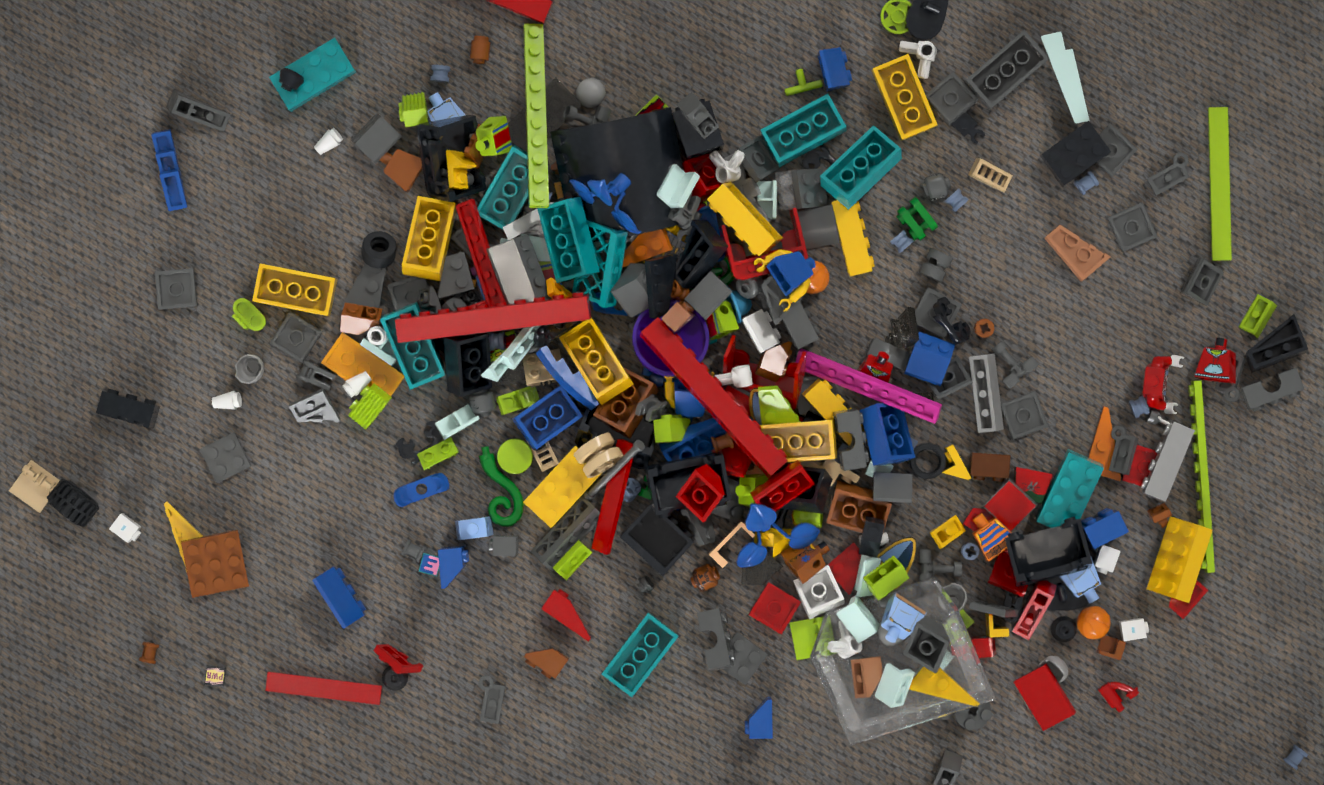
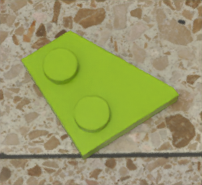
M778 386L758 387L762 425L799 422V416L794 413L790 403L783 397Z

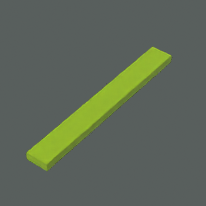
M1209 107L1212 261H1231L1228 107Z

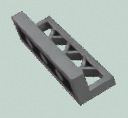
M582 496L530 552L553 572L555 564L578 540L582 541L597 525L600 511ZM585 503L588 507L584 512L579 513V509ZM569 519H573V523L571 524V526L566 527V523L569 521ZM560 533V537L553 541L554 535ZM543 547H547V551L540 556L538 554Z

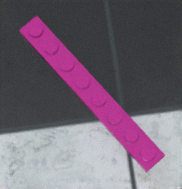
M801 348L798 351L795 363H799L803 351L807 352L805 372L934 424L938 421L942 404Z

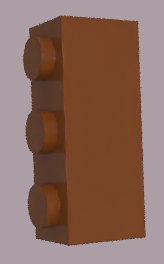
M624 368L634 385L603 405L599 404L593 416L612 430L630 439L644 416L635 414L638 403L648 398L651 394L657 395L659 389L653 382Z
M837 480L826 523L862 533L866 516L883 519L886 525L892 502L873 501L871 489Z

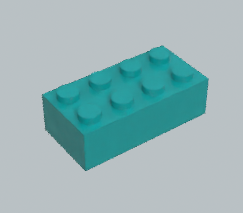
M334 37L285 67L304 77V83L297 90L292 89L289 92L281 88L282 84L279 82L280 71L269 78L288 110L292 112L355 74L356 71Z
M826 94L760 131L776 163L781 167L847 131V127L829 94Z
M873 125L820 175L821 187L849 210L902 159V150Z
M516 145L510 149L477 207L480 217L501 229L517 219L529 198L527 152Z
M581 197L549 204L548 208H537L556 283L600 272Z
M417 302L380 318L410 390L446 375L445 366L433 339L398 343L395 319L400 318L399 315L411 313V316H418V312H421Z
M1067 449L1037 513L1036 522L1054 528L1061 526L1067 518L1075 517L1076 520L1080 519L1104 470L1103 464Z
M648 612L601 674L630 697H633L679 635Z

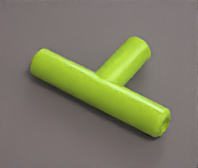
M803 69L796 70L799 85L786 88L785 94L790 96L821 88L823 83L822 80L806 83Z

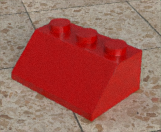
M796 460L781 472L774 474L765 483L758 485L750 494L756 504L767 506L776 512L815 485V483L799 460Z

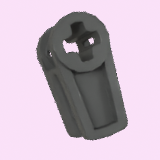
M691 192L684 207L672 208L668 217L672 221L678 222L682 229H687L690 227L692 220H694L701 198L692 196Z
M303 360L302 363L304 365L296 378L330 391L331 386L326 382L316 379L314 375L320 374L324 378L327 377L331 380H335L337 375Z
M651 394L648 398L638 403L635 414L638 416L646 414L645 419L651 422L661 418V415H666L670 404L667 401L659 400L656 395Z

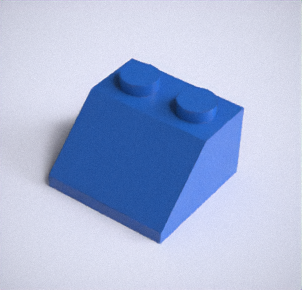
M841 47L820 50L817 55L826 92L848 87L852 77L850 70H846L845 67L847 62L845 51L842 52Z
M919 332L914 341L904 374L941 387L955 344Z
M766 697L748 716V721H745V734L749 735V739L773 738L771 697Z

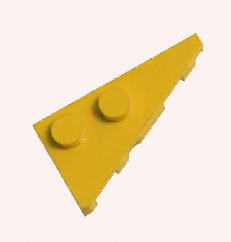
M166 501L164 503L165 512L169 518L175 541L185 564L181 541L203 537V535Z
M923 666L913 678L909 688L912 691L971 706H978L980 704L941 667H939L938 672L935 674Z

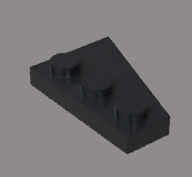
M677 254L645 261L649 318L662 317L669 311Z

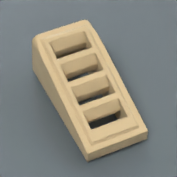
M976 158L968 176L1005 193L1013 176L981 158ZM981 165H982L983 168H982L980 174H977L978 171H979V169H980V167H981ZM987 169H991L987 178H985L984 175ZM994 172H997V175L994 181L992 182L991 179L993 177ZM1001 175L1005 176L1001 185H998L997 183Z
M549 442L545 443L546 447L538 451L533 450L530 446L542 472L559 464ZM547 450L549 451V454L539 458V454ZM552 457V461L544 465L542 464V461Z

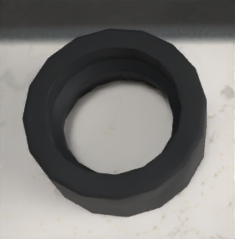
M924 443L914 448L915 458L909 460V465L916 476L923 479H933L943 472L946 458L940 447L935 444ZM923 450H932L938 456V466L932 472L926 473L917 467L916 458Z

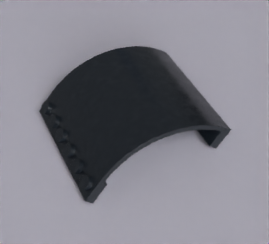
M671 107L603 123L550 131L564 200L579 197L569 182L570 179L583 183L592 192L587 184L589 180L599 181L605 179L607 185L622 173L630 179L631 185L624 191L626 195L621 200L619 210L625 212L632 219L637 229L642 231L640 234L679 225L678 222L672 221L668 217L671 208L657 196V192L673 164H677L684 171ZM609 193L613 202L611 206L606 205L597 196L593 197L595 201L593 204L582 200L586 220L615 230H625L615 221L611 213L620 195L614 196L612 193ZM589 227L590 235L592 238L596 235V233L592 227ZM628 231L627 236L637 235L636 233H631ZM605 232L602 234L604 240L610 239V233Z

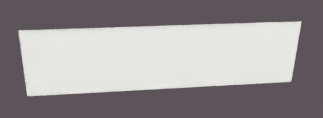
M538 209L503 227L508 241L540 223Z

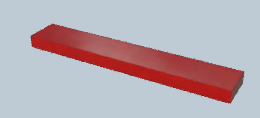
M469 199L455 205L486 303L488 307L495 306L496 302L505 301V298L486 251L490 246L475 200Z
M618 439L616 447H619L623 455H625L633 447V443ZM633 458L606 485L591 548L605 555H609L611 552Z
M268 671L265 691L380 705L382 685Z

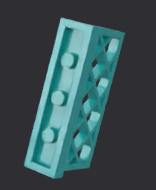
M587 220L588 227H592L596 233L591 238L592 243L598 238L603 246L597 250L593 243L599 269H602L604 276L600 280L597 273L591 274L597 283L592 287L587 280L591 275L574 279L572 293L580 292L579 285L583 281L587 289L583 294L589 295V301L598 303L603 308L616 306L617 300L610 291L621 277L628 231L615 230ZM605 232L610 233L608 243L605 242L602 236ZM603 250H605L607 254L605 262H603L599 254ZM597 287L601 291L600 298H597L593 291Z

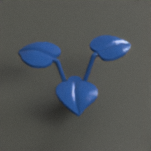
M620 173L607 185L605 179L599 181L589 180L587 184L592 192L583 183L572 179L569 180L578 196L589 204H593L595 202L593 197L597 196L606 205L611 206L613 202L609 193H612L614 196L620 195L614 210L611 212L613 218L623 229L631 233L640 234L642 232L637 229L632 219L625 212L619 210L621 200L626 195L624 191L631 185V181L626 175Z
M751 503L745 525L749 531L757 532L758 542L757 544L750 542L740 550L736 561L737 566L741 568L752 567L760 564L766 558L767 549L761 546L760 531H768L771 525L787 539H790L789 546L793 549H802L812 544L818 537L820 529L811 523H801L792 529L791 535H788L774 523L777 514L773 509L761 504Z

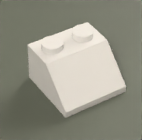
M762 309L742 319V323L759 354L779 344L780 341L778 339L781 338L777 328L773 329L769 323L772 321L767 311L763 312Z
M829 565L822 568L804 584L799 579L793 580L809 619L844 604V597Z

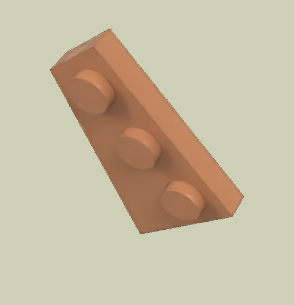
M1061 225L1045 237V240L1081 282L1111 257L1096 249L1092 244L1086 243L1079 236Z

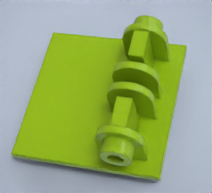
M827 616L790 622L796 660L833 654V652L827 650L828 642L832 641Z

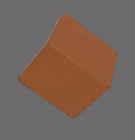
M1105 635L1100 639L1096 653L1121 661L1126 642Z

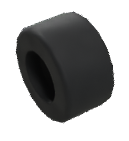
M383 231L369 233L362 243V259L373 268L380 269L390 266L396 257V241L393 236ZM379 247L383 248L386 251L376 252L373 250V248Z

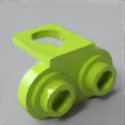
M240 298L234 302L233 311L235 314L232 317L245 330L250 328L253 331H260L265 327V316L248 299Z

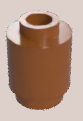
M474 36V40L471 41L470 59L473 60V63L485 64V61H489L491 44L489 37Z

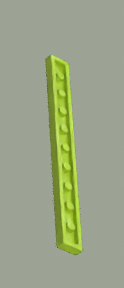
M524 23L529 208H548L549 185L543 24Z
M1202 380L1191 381V385L1188 386L1189 397L1192 396L1193 404H1190V415L1194 416V423H1191V429L1195 430L1193 434L1195 435V442L1192 443L1193 454H1196L1197 462H1194V472L1198 473V481H1195V490L1199 492L1200 499L1196 501L1197 511H1200L1201 519H1198V525L1212 529ZM1212 534L1201 568L1206 573L1215 572Z

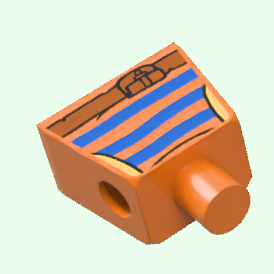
M981 513L973 519L979 529L972 534L984 558L989 562L1007 549L1005 538L1011 532L997 518H992L988 521Z

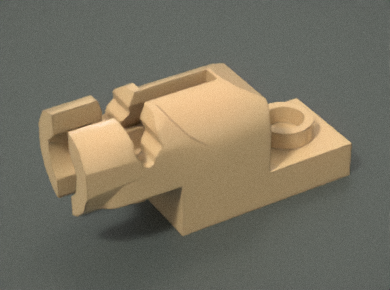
M826 459L823 462L821 460L800 462L804 467L826 469L833 479L831 486L839 474H842L841 479L849 484L852 481L857 483L860 478L859 475L851 470H842L840 464L833 459Z

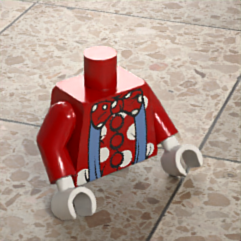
M1172 355L1171 357L1156 356L1146 366L1143 396L1147 400L1149 407L1164 411L1166 414H1177V412H1174L1173 406H1178V404L1166 403L1165 394L1169 366L1183 367V365L1179 364V360L1181 358L1184 359V357Z

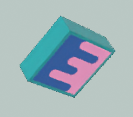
M423 553L419 572L438 576L439 557Z

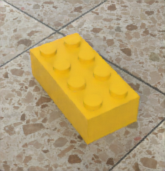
M909 54L871 70L900 141L937 126Z
M732 182L723 183L707 199L710 202L709 207L715 213L719 212L722 215V221L728 227H733L736 231L735 235L741 241L745 240L749 245L748 249L754 255L761 256L767 254L783 239Z
M422 196L417 197L402 261L403 275L441 281L456 215L455 202Z
M259 264L252 301L330 317L337 279Z
M592 317L590 320L583 321L559 337L601 405L634 385Z
M834 420L760 425V430L764 435L768 434L774 440V446L786 453L788 462L837 458Z
M574 446L523 502L550 528L558 522L600 476L587 478L583 471L585 464H579L574 457V453L579 449L577 446Z
M1170 516L1146 589L1189 603L1213 530Z

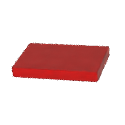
M1047 663L1014 681L1015 686L1043 731L1076 714L1074 707Z

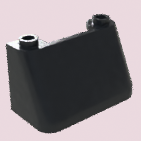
M464 115L418 125L417 134L425 187L431 198L451 202L486 190L484 174L474 168L467 170V172L474 176V183L465 190L449 188L448 177L441 176V169H447L446 151L453 150L464 153L466 146H469V134L475 133L478 126L475 115Z
M597 407L593 410L586 408L575 439L577 446L581 447L593 438L607 432L615 440L612 447H616L618 439H623L630 443L640 440L644 443L645 448L633 457L631 466L637 469H644L645 466H648L656 444L653 421L648 422L645 419L646 416H643L629 439L595 418L593 414Z
M714 452L645 466L646 480L655 515H659V518L671 516L670 513L674 510L687 508L676 498V495L694 470L705 464L709 465L721 477L725 495L717 506L727 505V501L732 499L723 454Z
M1075 517L1065 519L1061 526L1026 535L1013 532L1007 534L1008 537L1005 538L1016 587L1091 568L1093 564L1081 520H1076Z

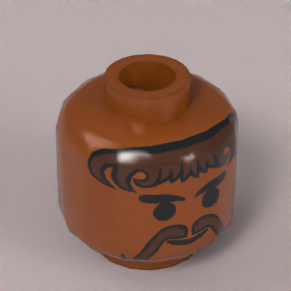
M704 564L695 568L692 572L693 577L690 578L693 587H698L700 591L704 592L718 585L720 575L715 566Z

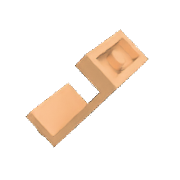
M740 521L709 552V555L722 568L728 563V561L718 552V550L741 527L752 538L755 536L753 531H749L746 528L745 522L743 523L742 521Z

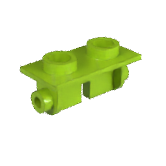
M452 437L418 453L417 456L425 470L453 455L456 456L459 451Z

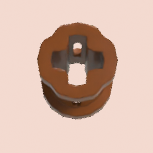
M727 432L719 437H710L715 453H719V450L728 447L734 448L732 438Z
M143 642L142 657H139V661L156 664L155 656L159 644Z

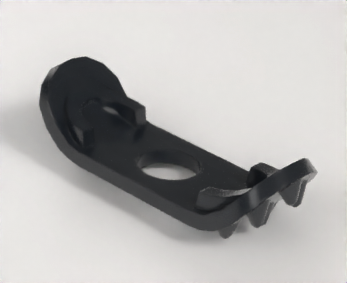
M581 322L563 323L564 328L561 329L556 328L554 324L541 325L534 334V343L541 348L546 345L548 347L554 339Z

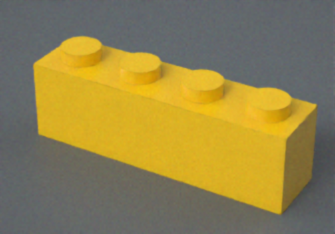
M838 200L831 202L849 277L872 272V267H875L873 257L868 255L867 249L870 248L868 237L864 238L862 230H865L863 218H859L858 211H861L859 201L849 210Z
M818 378L802 395L825 420H834L833 412L848 410L843 405L845 400L839 394L834 395L831 392L833 387L826 380L822 382ZM861 424L862 432H865L864 426ZM849 432L838 433L850 446L852 442L851 434Z

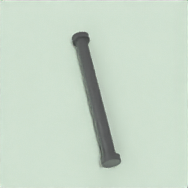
M636 440L633 443V447L591 489H587L584 492V497L592 501L595 495L638 452L645 448L644 443Z

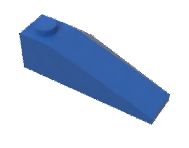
M714 418L689 425L682 441L658 444L666 460L673 461L712 453L714 448L710 437L714 436L715 438L725 435L726 431Z

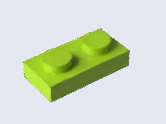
M578 540L555 564L553 569L567 580L591 555L592 551Z

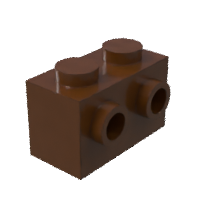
M970 452L969 474L974 476L973 480H985V477H993V481L1004 482V478H1009L1011 455Z

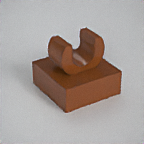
M1165 503L1147 510L1150 519L1154 523L1158 522L1162 528L1167 526V518L1172 516L1170 509Z

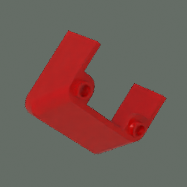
M792 208L789 212L794 229L786 231L782 235V248L780 249L793 253L801 252L803 257L807 259L808 254L797 209ZM721 225L719 227L721 238L729 246L725 251V256L736 279L746 280L771 274L767 267H765L763 272H757L756 269L763 264L758 263L754 265V261L757 258L764 260L766 259L765 256L779 249L769 251L761 256L751 255L746 257L741 245L730 244L726 226Z
M732 335L724 354L723 374L731 373L734 367L749 365L753 384L741 388L751 393L753 388L778 386L783 397L788 400L790 407L794 410L799 400L805 375L807 352H802L799 363H789L784 377H780L777 382L755 374L758 364L750 363V357L744 350L735 349L736 335Z

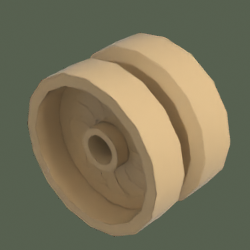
M608 432L588 441L574 453L577 462L585 464L583 471L587 478L595 477L607 471L624 456L619 447H612L615 440Z

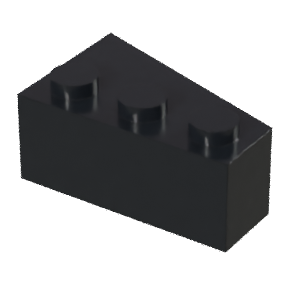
M692 220V229L684 241L686 243L684 251L680 253L676 263L674 278L683 289H694L712 270L729 247L707 220Z
M1293 314L1246 352L1245 358L1251 373L1305 354L1308 351L1295 315Z
M108 388L107 392H101L96 413L127 421L128 423L138 424L146 428H154L160 406L156 405L154 400L145 398L144 402L137 400L138 396L128 393L126 397L121 396L119 391Z

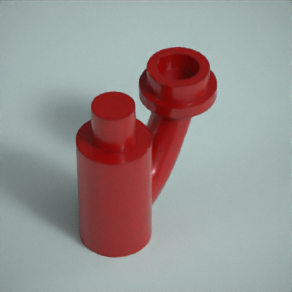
M1107 682L1098 689L1110 707H1115L1119 713L1125 708L1121 704L1123 700L1115 690L1127 692L1125 695L1130 699L1139 694L1137 686L1132 688L1120 682Z

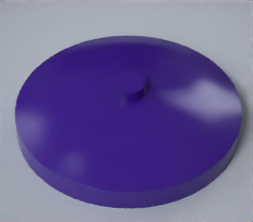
M671 300V301H670L669 310L672 308V306H673L676 302H681V301ZM649 309L639 315L633 328L632 345L634 352L642 365L651 372L661 376L675 377L672 371L640 337L641 331L656 319L649 318ZM694 310L693 313L696 315L678 332H674L671 328L670 331L682 338V344L687 349H692L696 354L695 358L701 363L709 346V330L704 318Z

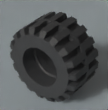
M61 479L47 496L49 503L59 513L73 523L83 527L88 524L100 509L97 502L91 496L65 479Z

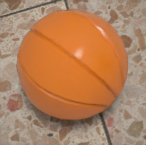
M815 261V268L812 269L811 284L806 292L808 294L822 292L829 283V272L826 266L819 261Z
M1099 606L1086 607L1077 618L1078 630L1088 639L1104 637L1111 626L1109 614Z

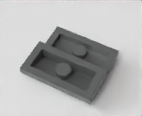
M832 205L797 212L806 250L840 243Z

